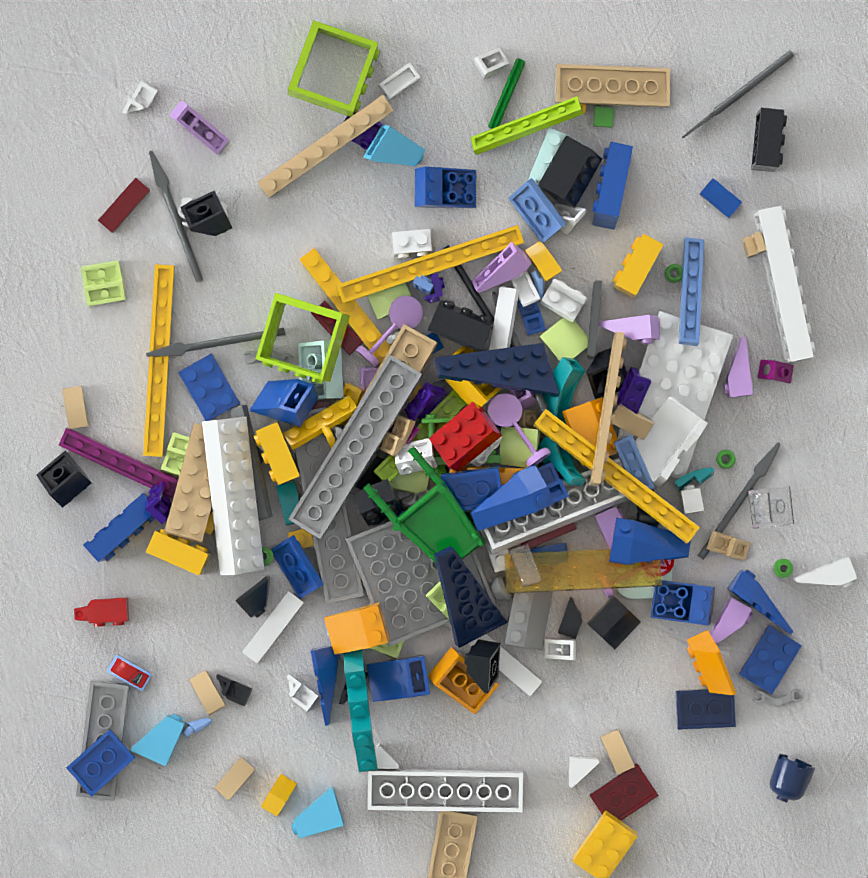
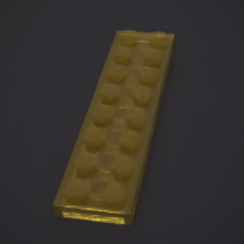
M611 549L505 554L507 594L658 587L662 585L660 560H653V562L646 563V561L637 562L634 565L609 562Z

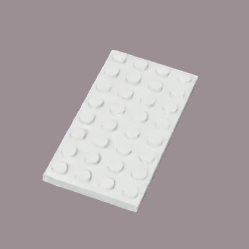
M659 311L660 339L653 340V344H648L639 370L641 376L651 379V384L638 413L651 420L669 397H672L698 417L705 420L733 334L700 324L698 346L678 344L680 317ZM620 428L617 439L619 440L631 434ZM698 439L687 452L685 451L678 458L680 461L670 474L671 477L679 479L686 475ZM618 453L611 455V457L621 460Z

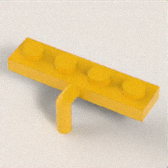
M347 396L305 420L301 427L294 426L282 434L292 451L322 433L332 449L336 440L330 429L350 418L357 406L351 397Z

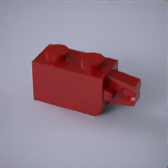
M128 597L93 599L87 604L88 606L74 609L75 620L94 623V627L105 626V622H113V626L125 625L124 621H129Z

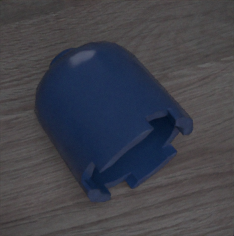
M780 753L770 778V788L778 795L777 799L783 802L799 800L805 794L815 768L797 758L794 762L788 759V755Z

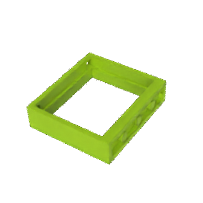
M313 20L290 81L288 95L352 117L360 109L362 103L359 101L360 96L366 93L368 84H365L367 77L371 78L374 71L372 63L374 60H378L380 53L378 42ZM319 32L369 49L350 105L299 87Z
M275 293L255 359L263 361L262 365L266 367L278 366V370L289 373L290 370L294 371L297 377L305 379L306 376H310L313 382L320 384L323 381L330 382L350 315ZM286 304L337 320L321 373L270 357Z

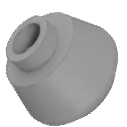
M497 576L490 584V590L494 599L496 598L500 601L512 598L514 594L513 587L505 576Z

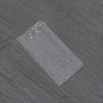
M528 544L509 551L522 587L541 581Z

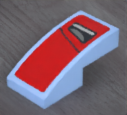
M118 654L115 655L107 669V672L143 691L152 676L150 672L136 666L133 662Z

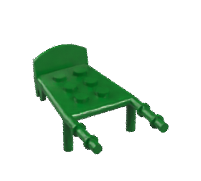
M413 446L408 452L412 455L413 461L416 460L426 472L425 475H429L435 482L436 486L399 517L391 510V505H387L379 496L377 489L374 490L369 483L363 489L369 495L368 498H372L379 506L381 513L384 512L391 520L393 530H400L435 563L434 554L449 546H452L463 560L479 546L483 547L486 541L484 538H481L446 483L435 472V467L432 468L422 456L423 453H419Z

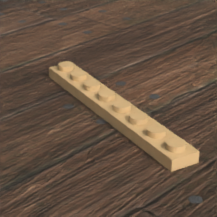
M384 95L380 96L261 179L258 184L267 197L270 198L394 111Z
M619 331L613 337L591 473V486H598L605 479L606 471L603 470V465L607 463L609 452L606 451V446L611 441L612 433L609 432L610 425H613L615 414H612L613 406H616L618 395H615V390L620 385L621 376H618L619 369H622L624 361L621 353L622 350H625L627 339H624L625 333Z

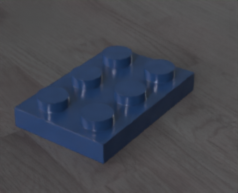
M708 689L676 691L678 730L736 727L734 695L710 693Z

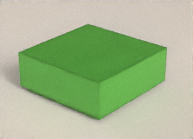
M594 107L593 127L612 128L614 108Z

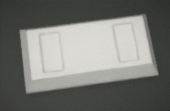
M409 62L382 81L379 86L390 100L421 77Z
M527 270L519 277L511 280L514 289L519 290L518 297L523 307L541 300Z

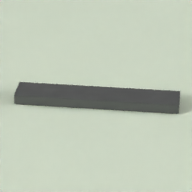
M241 405L230 409L232 418L247 417L258 519L261 521L273 517L254 439L248 406Z

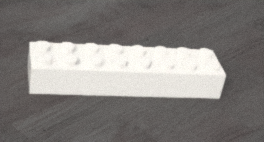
M781 206L758 210L754 214L757 232L762 233L767 249L762 252L785 362L792 363L812 358L816 350L814 342H810L811 326L809 323H806L805 319L807 308L805 304H802L803 289L797 282L799 271L797 266L794 267L793 259H795V252L793 247L790 248L789 245L791 234L789 228L786 229L784 222L787 221L786 212L782 210Z
M247 417L204 421L202 426L220 575H236L264 570Z
M619 458L613 460L624 469ZM592 470L581 473L586 479L582 486L569 485L564 480L562 481L569 497L537 512L483 529L481 533L491 555L629 499L605 480L598 486H591Z
M420 769L368 771V810L522 812L523 772Z

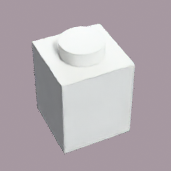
M695 485L683 486L684 490L679 491L683 514L704 511L700 488H695Z

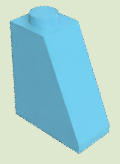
M382 124L363 157L375 162L416 166L422 161L425 149L392 127Z
M174 713L172 716H166L139 740L130 751L167 766L186 722L182 721L183 717Z
M334 786L326 790L294 818L292 829L294 835L298 834L299 839L344 826Z

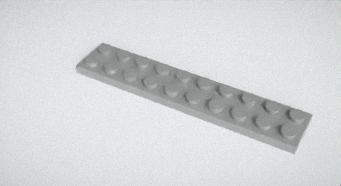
M392 355L388 356L288 518L290 521L317 538L323 539L423 377V374Z
M326 407L311 410L305 420L326 409ZM323 433L294 449L303 494L331 450ZM345 503L322 540L312 535L319 573L324 584L322 588L326 604L364 596L359 572L345 540L352 536Z

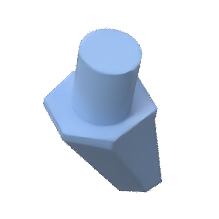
M535 270L530 275L542 300L545 281L543 277H540L538 271Z
M203 718L186 723L187 728L182 734L188 738L193 732L198 733L211 724L212 720Z

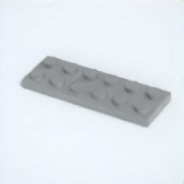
M90 681L81 754L109 729L121 741L123 740L129 685ZM118 774L92 797L77 782L76 796L114 801Z

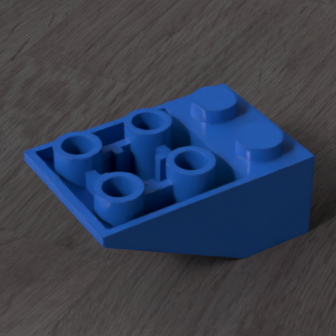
M428 166L416 168L415 207L476 208V170Z
M299 379L268 381L250 408V412L301 427L318 399L315 386L312 383Z
M655 579L650 618L708 626L711 624L715 587Z
M424 655L367 664L373 702L430 695Z

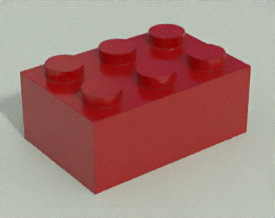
M472 401L434 433L429 440L447 466L459 472L499 439L502 434L484 409Z

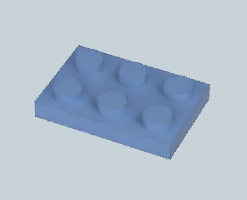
M532 178L508 198L542 243H545L566 225L561 215Z

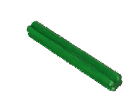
M520 58L515 60L489 122L488 127L490 129L500 126L525 66V61Z

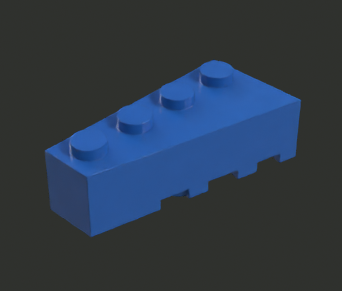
M610 142L609 148L605 147L603 159H606L605 165H601L599 176L602 177L601 183L598 182L596 194L599 195L597 201L594 200L592 212L595 213L592 225L615 229L620 214L633 146Z
M142 493L129 504L121 515L118 514L114 517L107 527L99 530L92 541H87L83 544L97 562L104 560L108 562L116 555L114 551L117 548H124L130 542L129 538L133 534L137 536L145 529L143 525L147 521L152 523L155 520L145 510L146 499L148 498L145 493Z

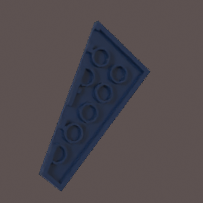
M543 343L435 357L434 359L438 378L459 382L463 380L472 381L478 385L484 383L490 384L491 387L515 391L527 390L533 391L534 394H551L550 396L558 397L559 395Z
M452 546L434 554L455 645L458 648L508 623Z

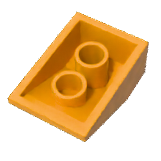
M380 602L324 617L334 655L371 648L388 643L390 640Z
M451 647L427 677L436 687L476 714L499 684L495 682L489 693H484L467 673V665L464 663L465 656Z

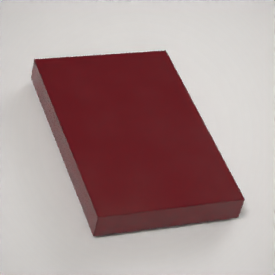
M637 763L634 764V768L622 772L589 795L602 815L606 810L622 821L659 796Z

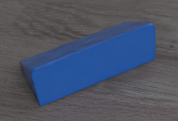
M714 178L711 179L700 193L703 198L728 218L742 203L741 200Z

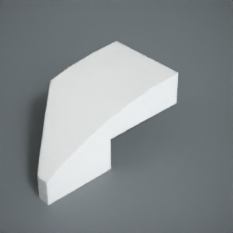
M141 81L122 113L125 114L149 108L158 90Z
M289 674L287 679L289 681L290 697L300 707L309 712L320 696Z

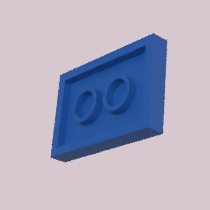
M212 353L178 372L205 421H210L240 404Z
M499 466L441 474V479L446 483L463 511L474 510L485 499L490 498L498 491V488L501 486Z
M294 535L271 549L274 558L299 599L324 585L320 575L315 571L310 559L306 556L300 542Z
M768 625L739 672V675L768 693L773 694L802 645Z
M109 729L68 765L66 769L92 797L136 757L116 734Z

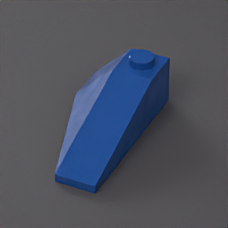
M532 465L516 472L490 498L488 497L471 512V516L476 529L480 531L537 512L554 503L537 467Z
M616 518L609 562L634 565L637 562L646 561V563L660 559L689 557L691 540L689 543H685L672 532L638 521Z
M740 570L727 589L788 634H792L793 630L759 582L754 579L756 576L749 570L745 572Z
M332 645L311 650L314 673L318 679V693L321 695L320 702L325 726L330 724L338 660H341L340 654L334 655Z

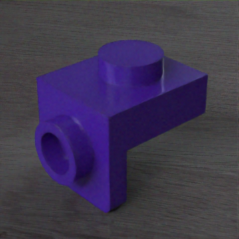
M438 273L430 275L434 294L424 296V301H429V304L439 302L440 298L443 297L442 289L445 288L443 277H439Z

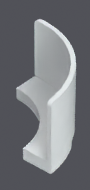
M669 397L651 418V421L655 424L646 438L641 439L637 437L635 440L650 477L657 487H660L668 479L680 461L678 458L685 451H688L708 424L672 397Z

